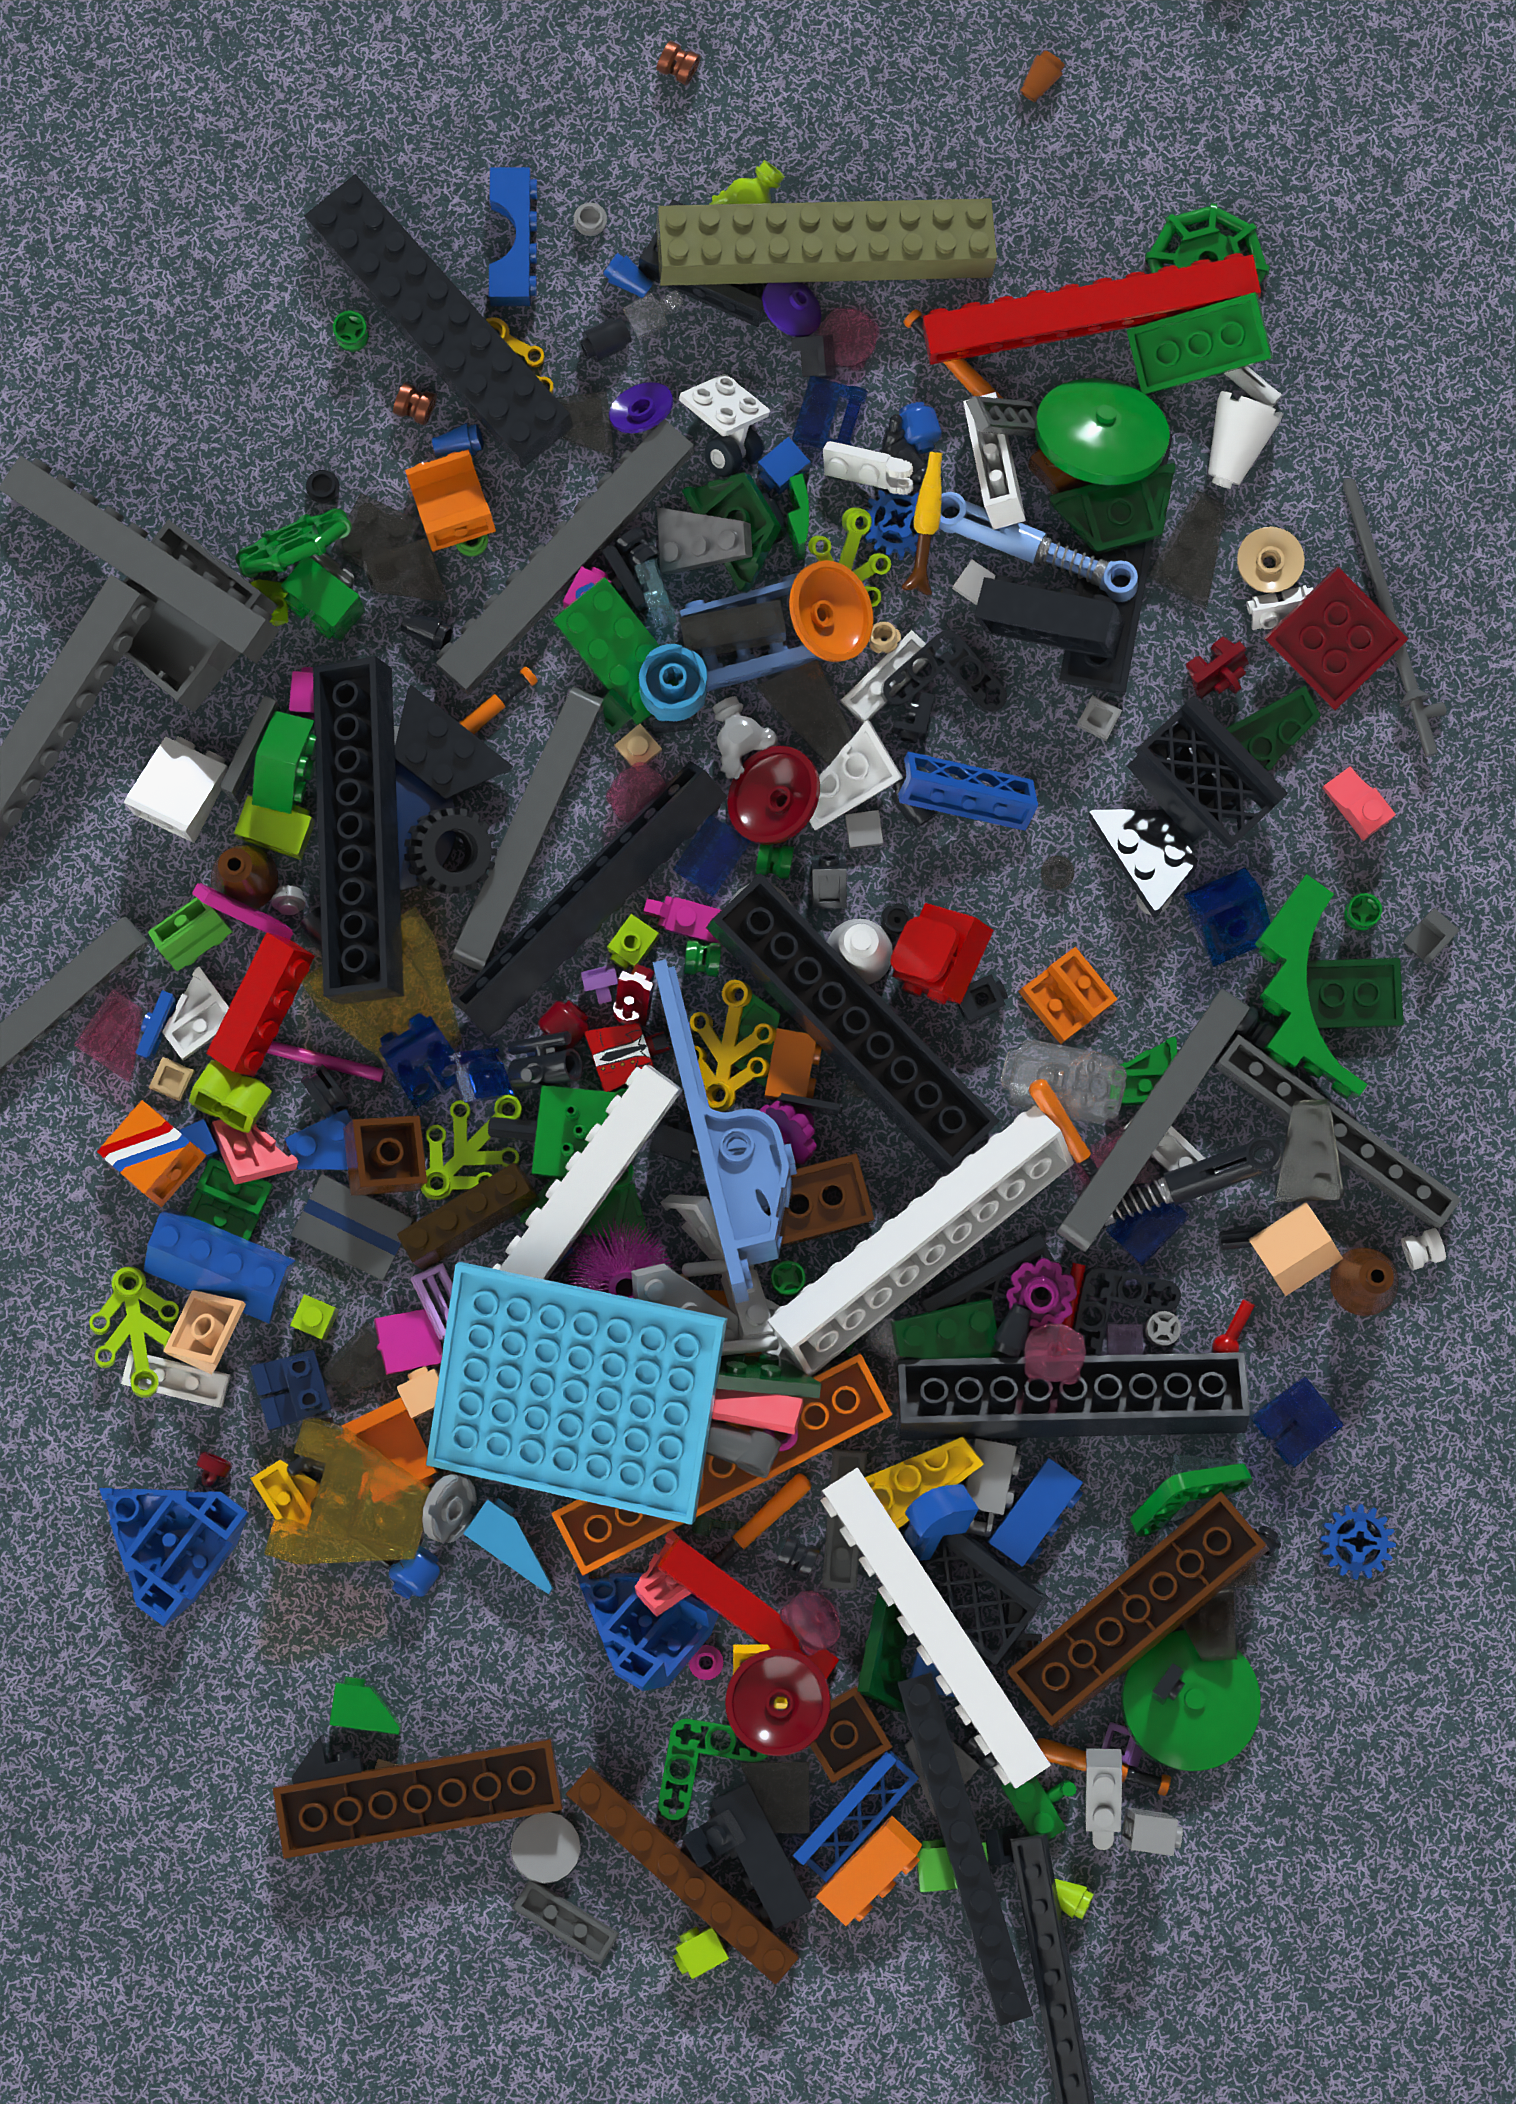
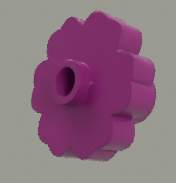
M775 1101L771 1106L764 1105L759 1109V1111L766 1113L776 1122L784 1145L791 1144L795 1165L797 1163L804 1164L812 1157L813 1151L816 1149V1143L811 1138L815 1132L813 1128L814 1118L806 1108L793 1107L789 1103Z
M1041 1258L1035 1266L1029 1262H1024L1018 1270L1013 1272L1011 1281L1014 1286L1009 1288L1006 1294L1009 1307L1011 1309L1013 1303H1018L1032 1310L1030 1326L1043 1329L1048 1324V1321L1054 1325H1060L1066 1317L1071 1315L1072 1305L1069 1301H1072L1077 1296V1289L1074 1285L1073 1276L1068 1273L1062 1274V1266L1059 1262ZM1038 1287H1045L1048 1290L1049 1295L1045 1299H1040L1036 1296L1035 1291Z

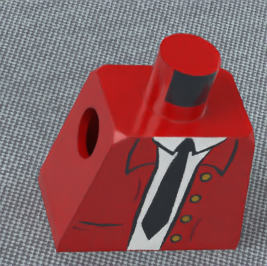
M639 1023L584 1032L605 1092L616 1093L627 1087L626 1081L636 1067L642 1069L644 1065H651L654 1068L651 1057L670 1051L663 1031L644 1037Z

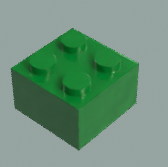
M310 557L301 560L281 585L285 594L284 601L289 604L287 608L302 620L306 616L309 617L311 622L315 624L314 629L328 640L333 636L341 642L365 612L360 596Z
M274 711L255 757L252 805L292 814L296 802L303 801L306 791L305 780L312 779L316 764L315 760H311V755L313 756L315 753L316 736L313 735L314 720Z

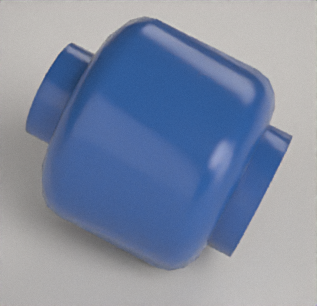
M915 402L899 409V415L903 419L902 429L905 431L904 437L909 445H913L919 455L932 451L934 444L942 436L934 408L925 406L924 402Z
M415 1545L414 1548H404L388 1571L390 1579L394 1582L392 1589L406 1599H409L411 1595L417 1597L425 1596L440 1575V1568L437 1565L438 1558L429 1550L419 1545Z

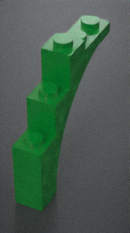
M1306 874L1254 944L1260 948L1258 953L1264 959L1273 964L1277 961L1282 964L1259 996L1264 1001L1263 1007L1275 1016L1279 1017L1283 1014L1286 1017L1263 1051L1268 1053V1057L1283 1068L1287 1067L1290 1070L1296 1067L1299 1061L1305 1063L1303 1069L1310 1075L1318 1079L1323 1076L1332 1083L1331 1089L1345 1099H1348L1349 1096L1355 1099L1362 1094L1368 1084L1341 1066L1332 1055L1320 1035L1309 1002L1307 988L1309 947L1320 916L1334 893Z

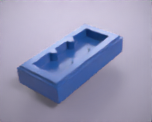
M162 990L153 1012H148L145 1015L141 1025V1031L144 1034L136 1050V1054L139 1057L149 1061L154 1060L164 1037L162 1031L168 1019L173 1015L178 1002L173 994Z

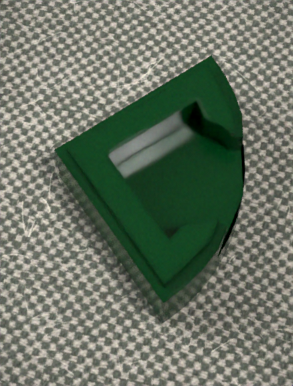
M613 688L602 701L605 716L604 724L613 736L633 717L636 711Z

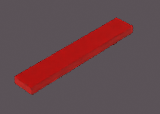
M675 1539L657 1567L759 1645L768 1644L771 1649H786L802 1654L821 1670L825 1679L828 1678L840 1660L682 1539Z

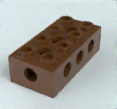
M857 1153L796 1169L797 1174L791 1175L793 1187L790 1201L794 1198H803L807 1201L809 1208L804 1214L798 1215L793 1213L790 1208L785 1207L780 1236L783 1237L781 1248L874 1223L875 1219ZM828 1189H835L841 1194L842 1200L839 1204L830 1206L823 1201L822 1194Z

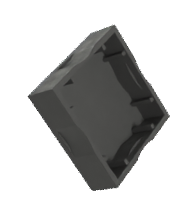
M169 519L152 539L151 543L157 538L172 548L173 551L170 556L176 560L182 555L196 564L198 567L195 572L200 576H203L206 571L222 582L220 589L227 593L232 588L248 599L244 605L251 610L257 605L269 614H272L278 605ZM126 577L123 580L125 583L141 592L156 604L151 611L150 618L141 626L133 639L130 649L123 654V657L134 663L149 679L195 713L241 653L129 577Z

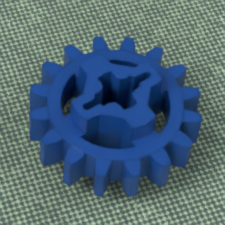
M880 489L877 494L878 501L872 498L868 499L867 505L871 510L866 511L871 516L872 524L864 541L866 544L875 542L874 553H878L883 549L886 551L885 555L889 558L892 553H897L899 560H903L904 552L906 551L913 557L916 555L918 533L913 537L910 526L914 524V513L919 492L911 497L907 494L899 495L898 493L886 495ZM896 503H902L908 507L899 506ZM881 509L884 519L875 526V517ZM893 517L897 521L903 520L902 528H899L896 524L891 526ZM890 538L898 540L899 543H891L886 541L885 539Z
M1357 1504L1355 1512H1352L1349 1505L1343 1506L1342 1516L1337 1512H1332L1330 1515L1334 1522L1332 1524H1322V1527L1328 1531V1534L1319 1536L1320 1541L1327 1543V1547L1322 1549L1320 1553L1321 1555L1330 1554L1331 1559L1327 1563L1328 1567H1333L1337 1564L1340 1566L1338 1575L1344 1576L1349 1570L1351 1579L1358 1580L1359 1574L1362 1571L1365 1578H1372V1568L1382 1572L1384 1568L1381 1561L1392 1560L1393 1557L1386 1552L1387 1548L1396 1547V1543L1388 1541L1387 1536L1392 1535L1394 1529L1384 1528L1383 1525L1388 1520L1386 1516L1378 1519L1375 1518L1376 1508H1370L1367 1513H1364L1363 1504ZM1351 1519L1350 1528L1343 1534H1336L1339 1527ZM1366 1521L1374 1526L1379 1537H1374L1369 1532ZM1357 1532H1359V1538L1372 1542V1545L1365 1544L1364 1546H1359L1358 1552L1355 1545L1343 1542V1539L1356 1537ZM1335 1546L1342 1547L1348 1554V1563L1339 1556ZM1371 1550H1378L1371 1561L1363 1564L1365 1556Z

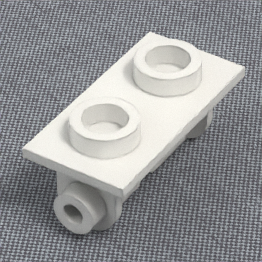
M1304 585L1282 591V602H1278L1276 593L1253 596L1251 601L1246 602L1249 615L1252 614V630L1274 628L1313 590V587L1307 588Z

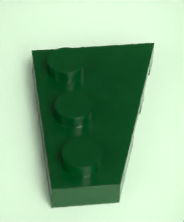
M1303 686L1228 726L1226 729L1268 772L1321 715L1306 686Z
M985 1299L890 1320L895 1350L899 1356L923 1359L1002 1358L1001 1352L993 1348L995 1343L993 1336L997 1332L992 1300Z
M877 1591L876 1601L872 1608L869 1635L865 1642V1655L862 1670L858 1677L859 1685L857 1691L892 1711L905 1713L896 1682L907 1679V1668L902 1667L901 1649L907 1644V1634L897 1620L902 1614L895 1603L888 1606L879 1591Z

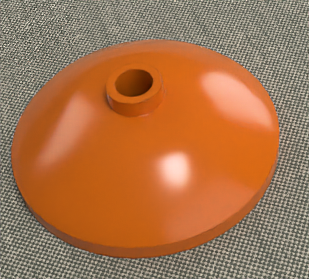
M829 560L810 564L797 575L790 592L789 608L794 629L805 647L817 657L830 662L846 661L861 653L871 637L873 609L868 592L858 576L843 564Z

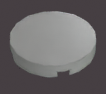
M456 1474L446 1475L429 1492L423 1507L422 1523L424 1532L430 1539L441 1543L454 1542L463 1535L473 1519V1514H470L471 1506H476L477 1497L475 1486L469 1479Z
M551 1812L535 1814L523 1820L513 1833L511 1842V1857L518 1872L528 1880L537 1883H553L567 1876L577 1864L581 1850L579 1835L573 1824L563 1816Z

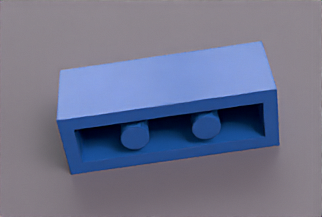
M1047 1458L986 1543L1019 1567H1023L1026 1562L1032 1565L1043 1550L1039 1543L1047 1534L1052 1537L1062 1524L1063 1520L1059 1518V1515L1067 1506L1072 1509L1082 1496L1083 1492L1079 1490V1487L1083 1482L1052 1459Z

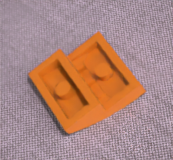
M1076 946L1018 991L1060 1045L1118 1000Z

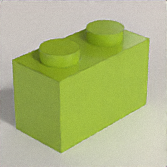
M248 795L234 834L240 840L302 860L315 822L312 817L308 816L310 811L295 805L292 814L252 805V796Z

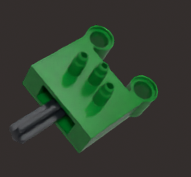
M542 1085L538 1121L492 1117L488 1124V1135L495 1138L534 1141L532 1175L534 1178L563 1180L569 1172L565 1167L571 1157L577 1151L582 1154L589 1144L585 1139L591 1129L597 1123L602 1126L609 1116L605 1112L608 1105L617 1095L622 1098L627 1089H621L615 1093ZM631 1163L627 1167L629 1170L627 1179L616 1183L612 1188L613 1190L624 1191L633 1185L636 1173Z

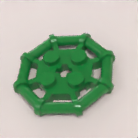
M1210 203V206L1175 216L1170 214L1165 218L1166 223L1150 252L1145 254V262L1149 263L1151 273H1156L1159 269L1163 268V263L1183 268L1191 266L1195 261L1203 260L1202 256L1205 255L1208 256L1209 260H1224L1228 255L1241 253L1238 244L1245 241L1249 255L1254 257L1259 285L1270 272V266L1265 262L1256 233L1257 226L1254 223L1249 224L1217 207V203ZM1208 220L1206 228L1188 232L1185 226ZM1218 222L1238 234L1234 237L1230 235L1225 236L1220 233L1219 229L1215 228V224ZM1174 234H1177L1182 240L1175 253H1165Z
M334 508L324 514L315 516L305 514L300 516L296 522L276 531L268 530L262 533V538L253 545L240 549L236 554L235 560L239 566L240 573L248 578L256 577L258 573L268 571L284 572L287 570V566L314 554L320 556L326 553V548L337 539L345 538L349 535L352 525L342 509Z

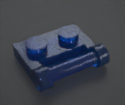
M810 375L792 441L823 449L829 441L853 446L850 441L861 404L866 402L868 391L861 387L847 386ZM839 397L849 399L838 438H828Z

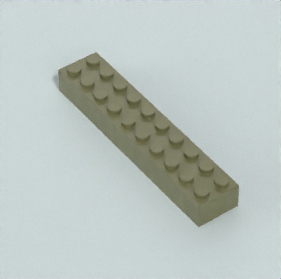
M991 198L658 206L656 231L660 286L992 278L997 260Z

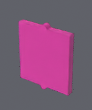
M425 1309L374 1319L379 1341L376 1348L381 1351L386 1375L441 1364L443 1353L441 1342Z

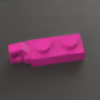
M666 896L664 903L647 898L643 914L659 918L658 926L665 928V931L708 943L721 944L706 929L709 922L721 911L720 909L678 897Z

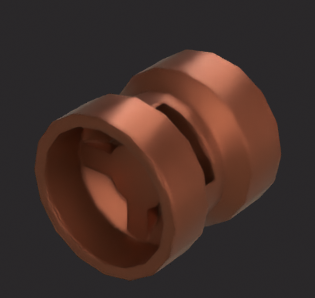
M670 40L659 58L656 70L665 75H674L678 82L687 86L698 68L701 56L693 51H683L679 44Z
M404 382L397 394L393 414L401 417L408 415L413 417L416 423L425 426L435 407L437 395L429 391L420 392L416 390L414 385Z

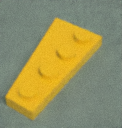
M962 1436L864 1478L897 1529H899L909 1521L905 1511L919 1496L940 1486L959 1484L985 1463L967 1439Z

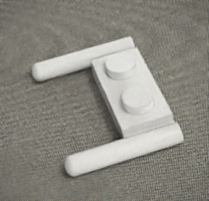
M725 1260L686 1263L682 1267V1273L686 1277L722 1274L721 1282L730 1310L738 1316L739 1340L724 1342L722 1356L778 1349L779 1341L774 1336V1332L767 1321L771 1318L757 1271L754 1270V1265L749 1266L754 1287L747 1289L749 1301L736 1304Z

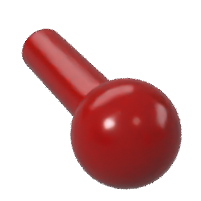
M1242 1300L1226 1333L1219 1335L1213 1341V1353L1239 1352L1237 1340L1255 1307L1254 1304L1247 1300Z

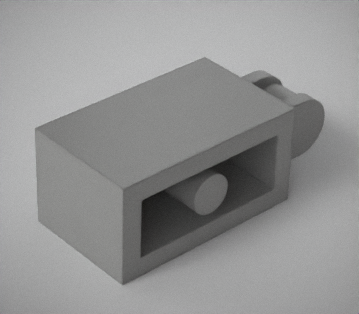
M974 1439L973 1449L985 1464L966 1478L965 1488L979 1508L978 1511L988 1512L987 1522L973 1519L966 1533L990 1537L994 1514L1004 1515L1005 1509L1011 1510L1015 1489L1009 1488L1011 1474L1018 1475L1021 1455L1015 1454L1017 1446Z
M1086 1748V1831H1092L1093 1845L1097 1849L1107 1850L1113 1845L1114 1832H1121V1749Z

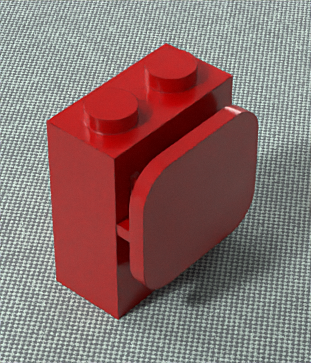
M925 903L920 915L906 923L893 950L890 961L891 966L895 970L892 977L903 983L902 990L914 996L920 997L922 993H925L927 998L939 1004L945 1005L947 1000L961 1004L994 930L976 917Z

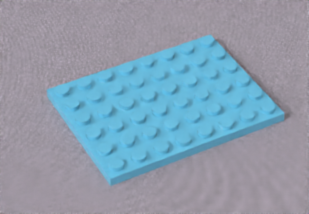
M458 1262L455 1265L426 1466L692 1525L696 1519L728 1318Z

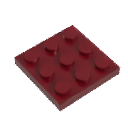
M1338 566L1264 637L1333 710H1336L1408 640L1401 630Z

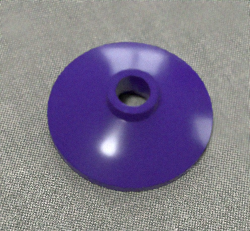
M802 282L768 283L765 286L762 294L763 307L770 321L779 330L793 337L809 336L817 330L821 323V308L817 298Z
M656 382L635 385L625 390L614 400L609 411V419L615 429L624 433H639L649 430L662 422L670 413L673 406L672 393L665 385Z

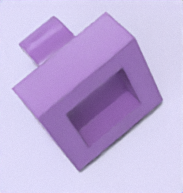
M614 964L581 972L585 992L596 990L599 1004L612 1001L609 986L618 984Z

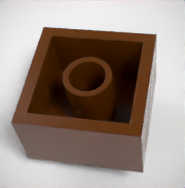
M420 1115L354 1119L343 1128L351 1196L418 1191L427 1183Z
M856 1685L831 1699V1709L827 1724L820 1736L810 1745L832 1784L892 1748L863 1696L857 1691Z

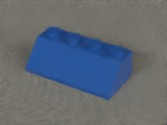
M168 1208L159 1214L148 1242L144 1271L190 1291L195 1290L243 1301L246 1305L242 1313L270 1324L296 1260L175 1209Z

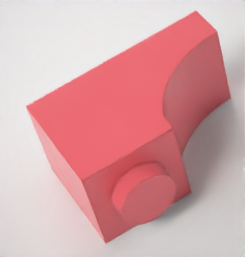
M1351 766L1322 787L1363 841L1389 823L1396 815L1378 790L1367 785Z

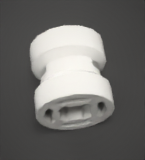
M1436 1228L1424 1231L1423 1235L1419 1237L1411 1235L1401 1238L1402 1248L1411 1270L1422 1268L1429 1261L1437 1263L1446 1260L1445 1248Z

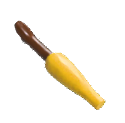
M929 451L926 474L919 491L914 513V528L918 533L914 569L908 579L901 585L903 590L909 591L916 588L919 592L928 596L932 594L927 577L931 536L938 531L942 506L941 462L943 453Z

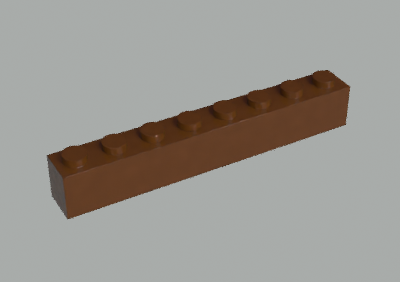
M589 1766L567 1791L566 1795L775 1985L799 1959V1954L765 1925L763 1921L703 1867L699 1868L695 1860L592 1766Z

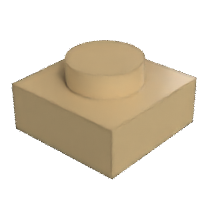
M641 724L637 725L614 745L636 772L662 751V748Z

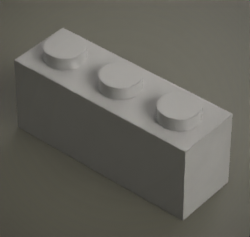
M1125 1807L1121 1843L1130 1850L1174 1856V1849L1181 1847L1183 1827H1179L1178 1820L1168 1813Z

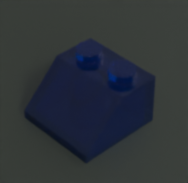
M1245 867L1184 894L1190 918L1214 967L1257 948L1254 944L1269 925L1270 919L1262 889Z

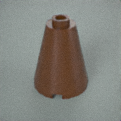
M237 845L227 849L217 858L211 871V886L213 889L255 909L263 907L272 899L278 885V870L274 860L263 849L253 845Z
M1356 1248L1342 1255L1343 1259L1333 1266L1330 1274V1289L1338 1304L1345 1311L1358 1316L1375 1315L1385 1310L1396 1297L1399 1285L1397 1270L1392 1261L1382 1252L1372 1248Z

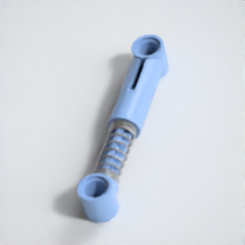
M955 492L942 494L939 528L944 532L958 533L1032 564H1035L1036 561L1038 563L1044 562V565L1050 563L1054 569L1060 567L1061 572L1067 570L1071 576L1077 574L1079 579L1085 577L1087 582L1091 581V584L1099 586V589L1105 591L1109 598L1114 601H1128L1136 594L1138 588L1137 570L1129 562L1120 560L1107 563V561H1102V559L1096 561L1094 556L1089 558L1085 556L1086 553H1083V555L1077 553V549L1072 551L1068 549V546L1066 548L1060 546V542L1058 544L1052 543L1051 538H1046L1047 533L1023 523L993 530L985 508L965 501L961 495ZM948 507L959 509V514L954 518L949 519L942 516V512ZM1124 575L1129 578L1130 582L1127 586L1120 588L1113 585L1112 580L1116 576Z

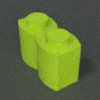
M211 1060L194 1084L189 1102L198 1110L208 1115L219 1117L232 1128L249 1133L267 1107L272 1091L261 1080L242 1076L240 1073L231 1071L217 1060Z

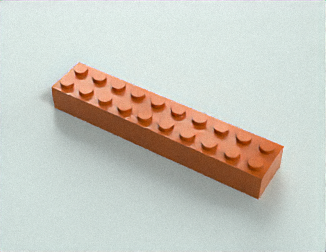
M861 1353L813 1377L821 1383L820 1398L790 1396L803 1399V1409L797 1425L798 1438L793 1447L786 1451L778 1452L766 1478L754 1476L745 1472L736 1464L706 1454L696 1517L891 1417L893 1414ZM732 1422L725 1423L748 1432L750 1430L763 1432L764 1430L763 1428ZM774 1431V1437L777 1440L782 1441L786 1439L788 1433ZM579 1499L551 1513L582 1576L684 1524Z

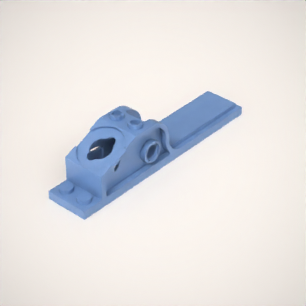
M666 959L652 962L735 1302L737 1304L749 1301L747 1289L754 1288L749 1266L779 1259L783 1238L780 1236L785 1207L789 1208L793 1187L791 1175L797 1174L791 1144L784 1145L778 1125L764 1112L755 1109L719 1112L709 1107L675 966L668 968ZM768 1209H770V1211H771V1215H770V1216H768V1215H766V1214L764 1213V1212H766Z

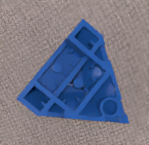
M99 1488L109 1512V1521L125 1572L129 1575L136 1606L163 1627H166L197 1600L237 1546L249 1512L222 1492Z
M610 1573L609 1577L590 1579L589 1574L584 1576L576 1574L615 1675L642 1691L669 1686L711 1636L719 1616L716 1611L691 1593L656 1617L636 1595L635 1585L644 1573Z

